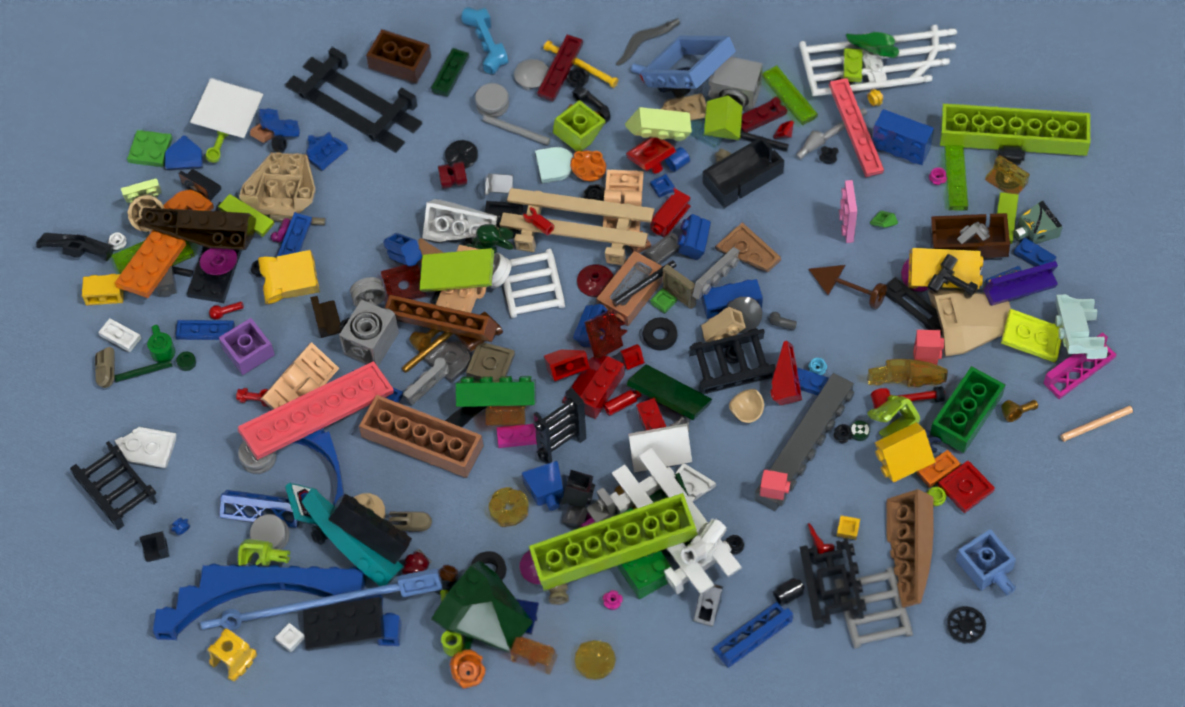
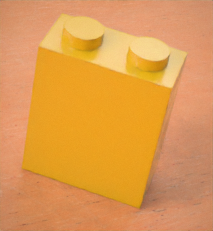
M917 422L874 442L877 448L875 451L876 457L882 463V467H880L882 474L893 483L935 463L925 429Z

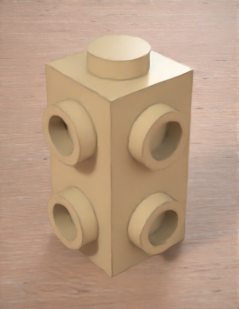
M731 307L725 308L718 315L701 325L705 342L735 336L746 328L742 312Z

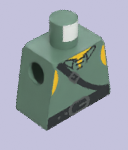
M1042 200L1020 216L1019 228L1014 230V236L1017 240L1026 237L1035 244L1060 237L1063 226Z

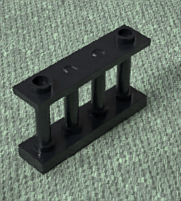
M754 328L747 333L706 343L696 342L689 347V357L697 355L703 380L699 384L700 393L708 394L773 378L776 369L775 364L769 365L766 363L760 340L764 338V329L758 330ZM753 343L759 363L758 368H748L741 344ZM731 345L734 346L741 369L738 373L734 374L729 372L723 348H728ZM716 352L722 372L721 377H711L704 353Z
M572 387L565 392V404L548 416L542 418L537 412L534 413L533 425L536 432V452L542 461L546 460L548 464L552 463V452L571 438H576L580 443L586 439L584 400Z
M108 441L106 445L110 451L86 469H80L75 464L70 470L79 484L117 530L125 526L122 521L123 515L146 498H149L153 504L157 503L154 496L156 492L150 484L147 486L121 456L123 455L121 449L117 445L113 446ZM114 458L118 461L120 466L97 482L90 481L89 478L92 473ZM126 471L131 479L109 495L105 494L103 496L100 493L102 487ZM136 484L143 491L119 509H114L111 506L113 504L112 501Z

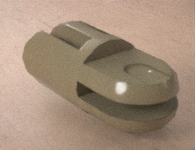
M107 347L95 353L96 383L102 388L110 387L115 379V352L112 347Z
M389 512L391 516L389 522L402 531H426L432 524V519L426 512Z

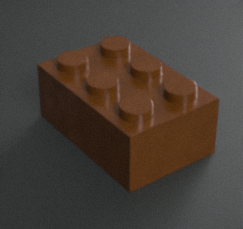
M381 29L366 55L368 68L417 84L431 59L430 44Z

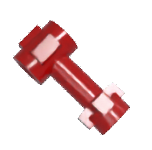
M248 388L237 390L236 399L241 403H245L247 400L261 401L263 406L269 407L261 400L262 396L268 391L267 389H263L259 393L248 392Z

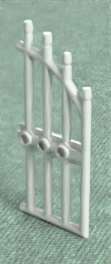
M933 25L931 26V31L893 36L895 43L932 38L931 46L899 49L900 53L897 56L929 53L926 61L883 66L882 59L890 57L875 55L862 49V61L865 68H862V76L867 75L869 82L850 85L852 92L932 81V75H921L930 67L950 64L948 58L935 59L937 53L956 49L955 43L939 44V37L956 35L957 30L953 28L938 30V26ZM805 41L799 43L812 96L832 94L830 87L818 89L816 81L832 80L838 77L843 78V71L814 74L812 67L843 64L844 56L810 60L809 53L856 48L857 46L848 41L806 46ZM917 69L908 78L887 80L886 77L888 72Z

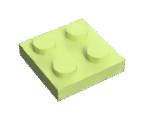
M157 178L121 188L126 203H131L141 195H151L157 198L158 194H162Z

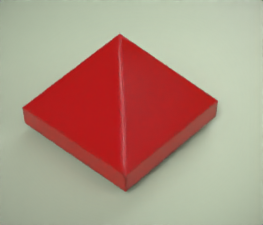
M788 121L780 124L773 138H792L794 122Z

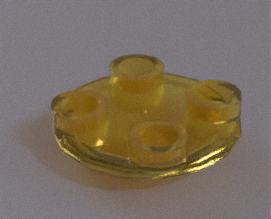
M593 640L580 644L575 655V665L584 677L593 680L603 679L615 667L616 658L609 643Z

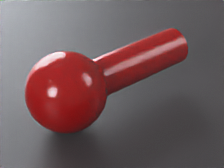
M240 301L224 307L214 305L209 310V316L213 320H219L224 314L243 309L244 304Z

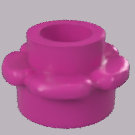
M939 167L934 168L931 174H929V180L935 185L945 183L947 180L945 170Z
M611 590L603 595V604L610 610H616L623 602V597L617 591Z

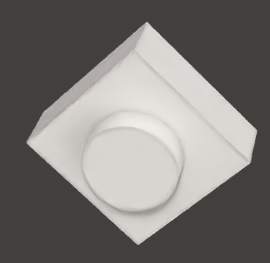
M289 623L275 639L289 652H292L305 637L304 634Z

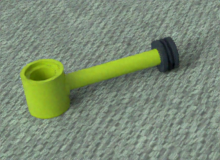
M442 580V589L436 590V594L441 596V602L451 590V582L448 580ZM445 631L441 636L443 651L448 656H454L457 652H461L463 648L461 634ZM450 641H457L455 645H448Z

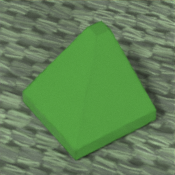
M880 211L870 221V224L885 228L897 225L898 220L894 213Z

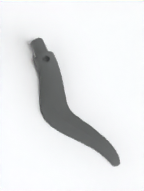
M676 18L661 26L635 33L631 37L624 54L616 62V65L619 66L625 63L642 42L665 34L680 25L679 19Z

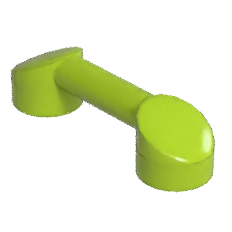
M217 131L218 136L214 147L206 151V160L212 163L220 161V149L224 138L229 134Z

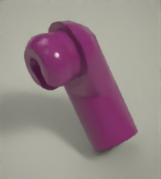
M284 218L279 231L272 233L271 240L273 242L280 243L284 240L291 222L289 218Z

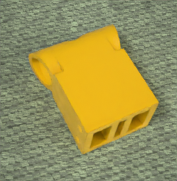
M311 250L277 256L276 258H258L260 274L265 278L263 286L265 304H273L283 298L320 293L315 260Z

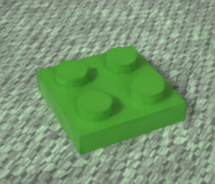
M137 130L127 158L128 163L164 167L165 151L171 145L172 134Z

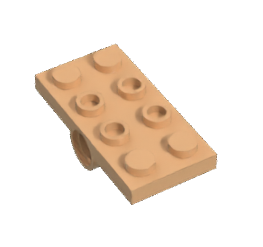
M607 170L604 201L642 206L644 172ZM603 216V227L616 229L618 218ZM632 220L629 231L640 232L641 221Z
M459 245L457 251H468V250H479V249H477V248H472V247H468V246ZM486 287L442 290L436 305L471 313L476 299H481L485 295Z
M311 342L262 396L261 400L273 410L325 385L338 371L339 367Z

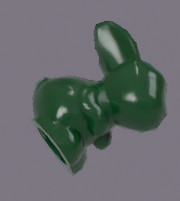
M484 224L477 228L473 243H468L466 246L477 249L492 248L494 254L497 253L495 245L513 250L514 246L508 241L513 238V233L505 227L498 228L493 224Z

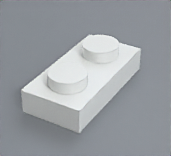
M109 319L98 332L102 338L128 352H131L141 340L140 334L112 319Z

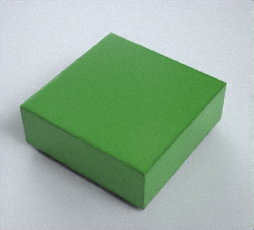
M663 288L650 300V304L664 314L677 302V298Z

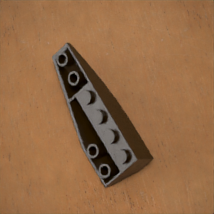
M144 207L141 226L204 247L230 250H246L254 237L256 218L250 213Z

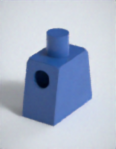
M557 461L522 472L523 483L538 506L547 504L550 511L560 507L558 499L563 498L564 493Z

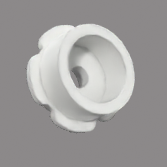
M118 232L111 234L108 244L114 246V250L124 248L127 243L126 237Z

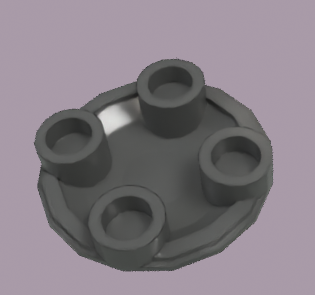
M741 296L727 303V308L731 307L742 312L746 328L739 333H747L749 330L756 328L761 322V306L754 298Z

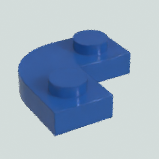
M259 109L262 129L267 128L275 131L274 135L299 137L300 129L297 120H279L277 109Z

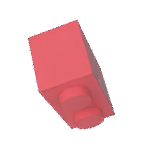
M940 330L916 331L913 348L914 366H937L938 359H942V349H944V338H940Z

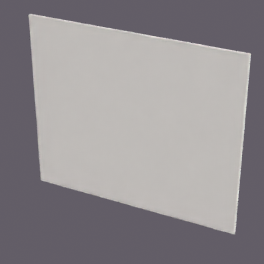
M211 78L190 123L244 138L263 97V93Z

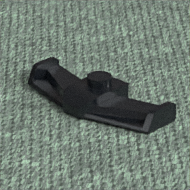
M44 233L36 241L37 248L42 246L63 247V254L70 255L71 257H81L85 252L104 258L105 261L111 258L114 248L113 245L79 234Z

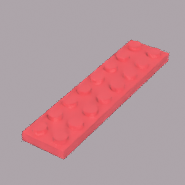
M373 361L238 426V432L256 459L259 460L371 405L376 395L385 398L393 394L394 389Z

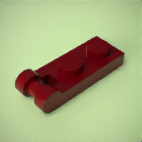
M774 97L770 102L742 114L741 131L748 133L785 116L788 110L785 106L781 105L779 97Z

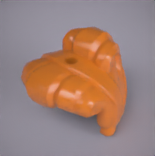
M463 650L457 652L450 659L452 677L463 689L473 687V685L477 686L483 681L486 668L481 663L483 657L474 650Z

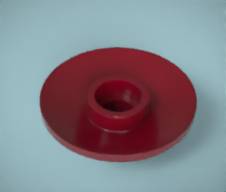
M589 265L579 272L577 286L583 294L590 297H598L614 275L610 269L603 265Z

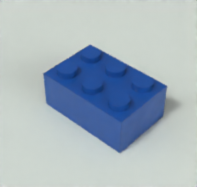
M883 109L874 125L872 141L877 150L885 151L896 157L909 160L912 163L923 165L931 149L934 128Z

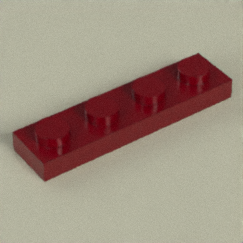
M566 35L537 92L538 97L555 101L584 44L583 39Z

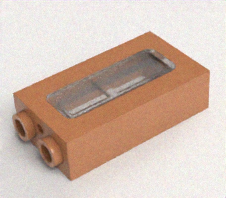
M634 251L597 297V304L604 305L612 313L611 317L616 322L629 326L662 284L663 276L617 307L613 304L612 300L663 266Z

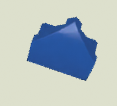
M330 132L320 137L308 136L309 146L307 154L309 161L321 171L348 150L347 144L336 137H332Z
M183 135L165 151L166 170L203 168L202 149Z

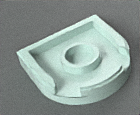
M560 147L535 150L541 183L566 179L572 172L571 159L573 155L568 150Z

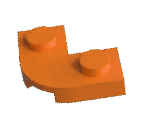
M194 190L181 191L163 205L165 209L211 211L214 208L211 201Z

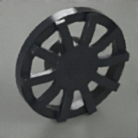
M962 606L950 613L947 620V629L953 639L964 644L975 643L985 633L986 620L977 609ZM960 611H966V616H962ZM973 612L976 615L972 618L969 616V613ZM956 613L960 618L959 620L953 618ZM979 617L981 622L975 623V620ZM951 621L957 623L958 625L951 626ZM975 626H982V631H980V630H978V629H976V628H974V627H975ZM959 628V631L956 634L952 630ZM972 631L978 633L979 635L975 637ZM962 632L964 633L963 638L959 637ZM967 633H969L971 639H966Z

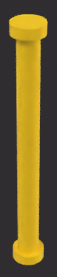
M550 40L546 41L543 47L544 50L555 54L560 49L553 45ZM576 57L573 64L609 83L610 87L615 88L617 86L618 78H613Z

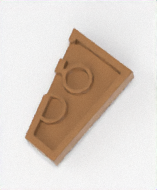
M743 222L715 246L716 250L725 254L735 247L740 250L739 260L766 272H769L781 261V257Z

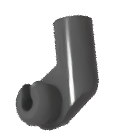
M778 312L770 314L769 322L772 325L795 330L796 321L783 318Z

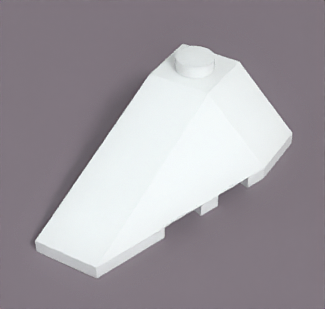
M434 199L426 204L422 238L437 242L474 238L479 226L484 224L496 226L497 216L452 202Z

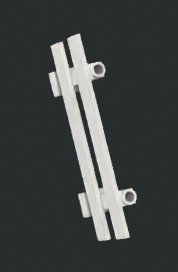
M652 448L638 456L651 474L650 477L638 483L626 465L612 472L616 481L625 491L620 496L616 492L610 495L618 514L625 512L634 505L636 508H640L653 503L649 495L662 488L668 498L684 493L699 536L708 525L706 519L674 478L673 470L663 464ZM720 539L710 560L701 559L690 565L684 563L680 555L682 549L686 547L684 543L667 548L680 568L674 571L670 567L664 573L666 580L676 594L684 591L683 584L690 580L701 595L714 587L713 582L705 573L706 569L718 563L727 577L740 570L741 566L730 551L732 550L726 541L722 542Z

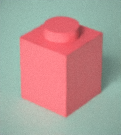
M764 470L760 496L784 500L785 493L789 494L791 482L787 481L788 474Z

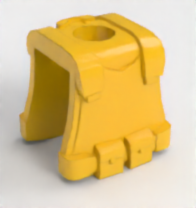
M227 628L221 632V636L207 649L211 657L209 660L210 665L214 668L220 661L227 664L228 678L231 681H236L239 676H242L247 671L246 668L249 669L253 663L252 660L257 656L256 651L250 648L249 644Z

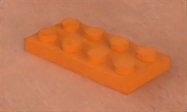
M152 230L115 281L116 288L149 298L170 266H172L185 248V240Z

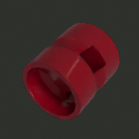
M463 161L455 162L452 166L448 164L438 166L442 189L451 188L453 184L457 186L467 185Z

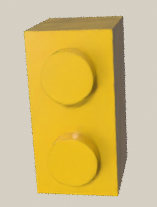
M120 274L83 277L82 297L86 306L123 303L124 290L115 286V281Z

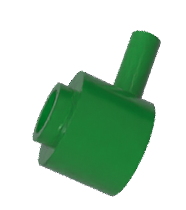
M153 325L151 327L153 335L147 342L152 359L158 363L172 360L176 351L171 337L167 333L160 332L159 325Z

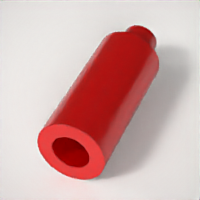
M629 390L603 403V407L606 413L611 416L636 403L637 398L642 395L638 391L633 392Z

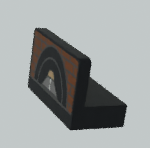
M193 168L188 174L183 171L178 173L183 186L199 192L209 201L221 190V185Z

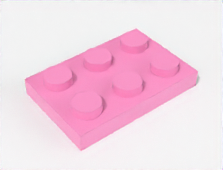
M853 180L845 181L844 188H841L842 199H840L839 220L843 222L841 234L845 236L846 243H853L857 206Z

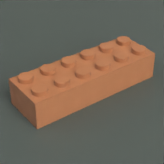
M379 395L375 396L359 425L362 438L465 478L468 477L484 446L482 435Z

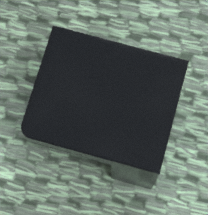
M163 531L139 537L146 562L170 557L167 539Z

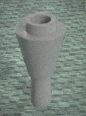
M812 131L803 148L796 154V157L802 160L808 152L810 153L825 144L824 135L820 131Z

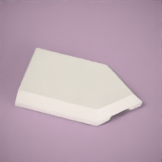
M138 427L129 435L123 438L120 437L115 442L128 462L166 468L176 442L177 434Z

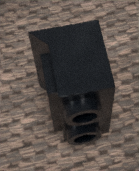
M570 470L561 505L568 503L572 506L585 508L586 503L590 504L595 484L592 483L594 476Z

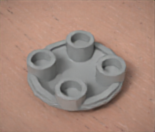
M525 60L515 68V80L524 90H531L541 86L549 69L540 60Z

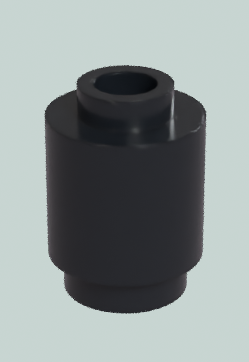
M1003 146V148H998V162H1002V164L1020 165L1021 161L1025 160V150H1022L1021 146Z
M792 577L777 586L776 590L773 591V595L780 605H787L804 594L803 590L805 588L800 579L796 580Z

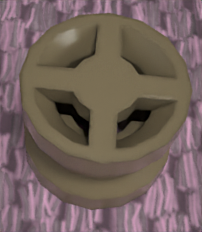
M565 583L548 589L550 592L549 602L551 604L560 605L569 601V595L566 593L568 584Z

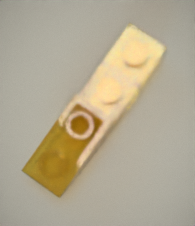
M890 359L886 360L885 367L868 369L867 381L868 385H882L889 382L900 383L905 380L908 387H921L927 384L939 385L946 382L948 370L939 365L920 360Z

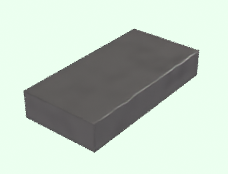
M671 232L646 250L644 256L661 265L678 252V237Z

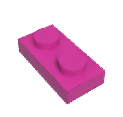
M533 424L497 427L499 448L537 444Z

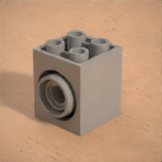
M729 57L715 71L714 75L710 76L708 96L711 97V100L729 96L743 106L742 111L748 112L754 109L762 85L763 63Z
M361 300L339 335L343 354L365 364L374 361L379 366L399 334L395 313L388 308L378 307L373 302Z

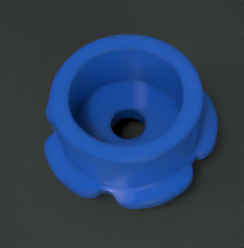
M177 519L173 522L171 531L175 532L177 536L182 535L190 528L189 520Z

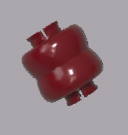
M420 552L408 554L405 558L402 574L426 571L430 564L429 560Z

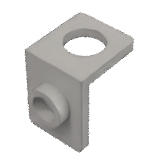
M488 173L486 176L485 195H489L490 192L509 193L510 188H513V175Z

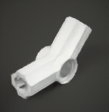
M711 519L701 535H697L690 545L682 549L680 555L683 558V562L690 565L701 559L710 560L715 552L717 543L727 530L726 526L717 519Z

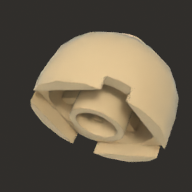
M141 195L130 203L128 219L137 230L152 232V229L141 226L143 207L165 208L156 197Z

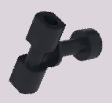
M947 254L941 264V270L938 275L933 276L928 284V288L938 293L944 283L948 285L951 282L963 289L965 296L971 298L978 285L972 281L968 284L954 276L955 271L953 269L958 259Z

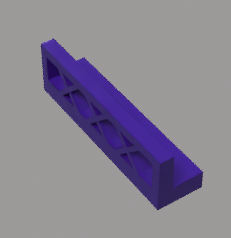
M1056 261L991 279L983 291L990 305L993 306L1055 288L1058 283L1053 275V271L1058 267Z

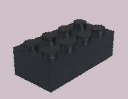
M762 136L703 170V185L725 208L736 202L738 196L741 199L783 174L784 159L775 149L772 151V146Z

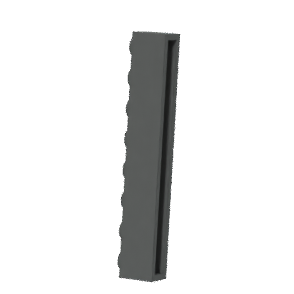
M835 373L831 375L770 468V471L788 474L787 481L791 482L790 491H793L795 488L797 477L804 474L808 460L812 461L815 457L818 445L822 446L827 431L833 429L836 417H840L844 412L845 403L847 401L850 402L854 396V383ZM761 484L755 491V501L773 511H776L779 506L782 507L787 499V493L784 495V500L760 496Z

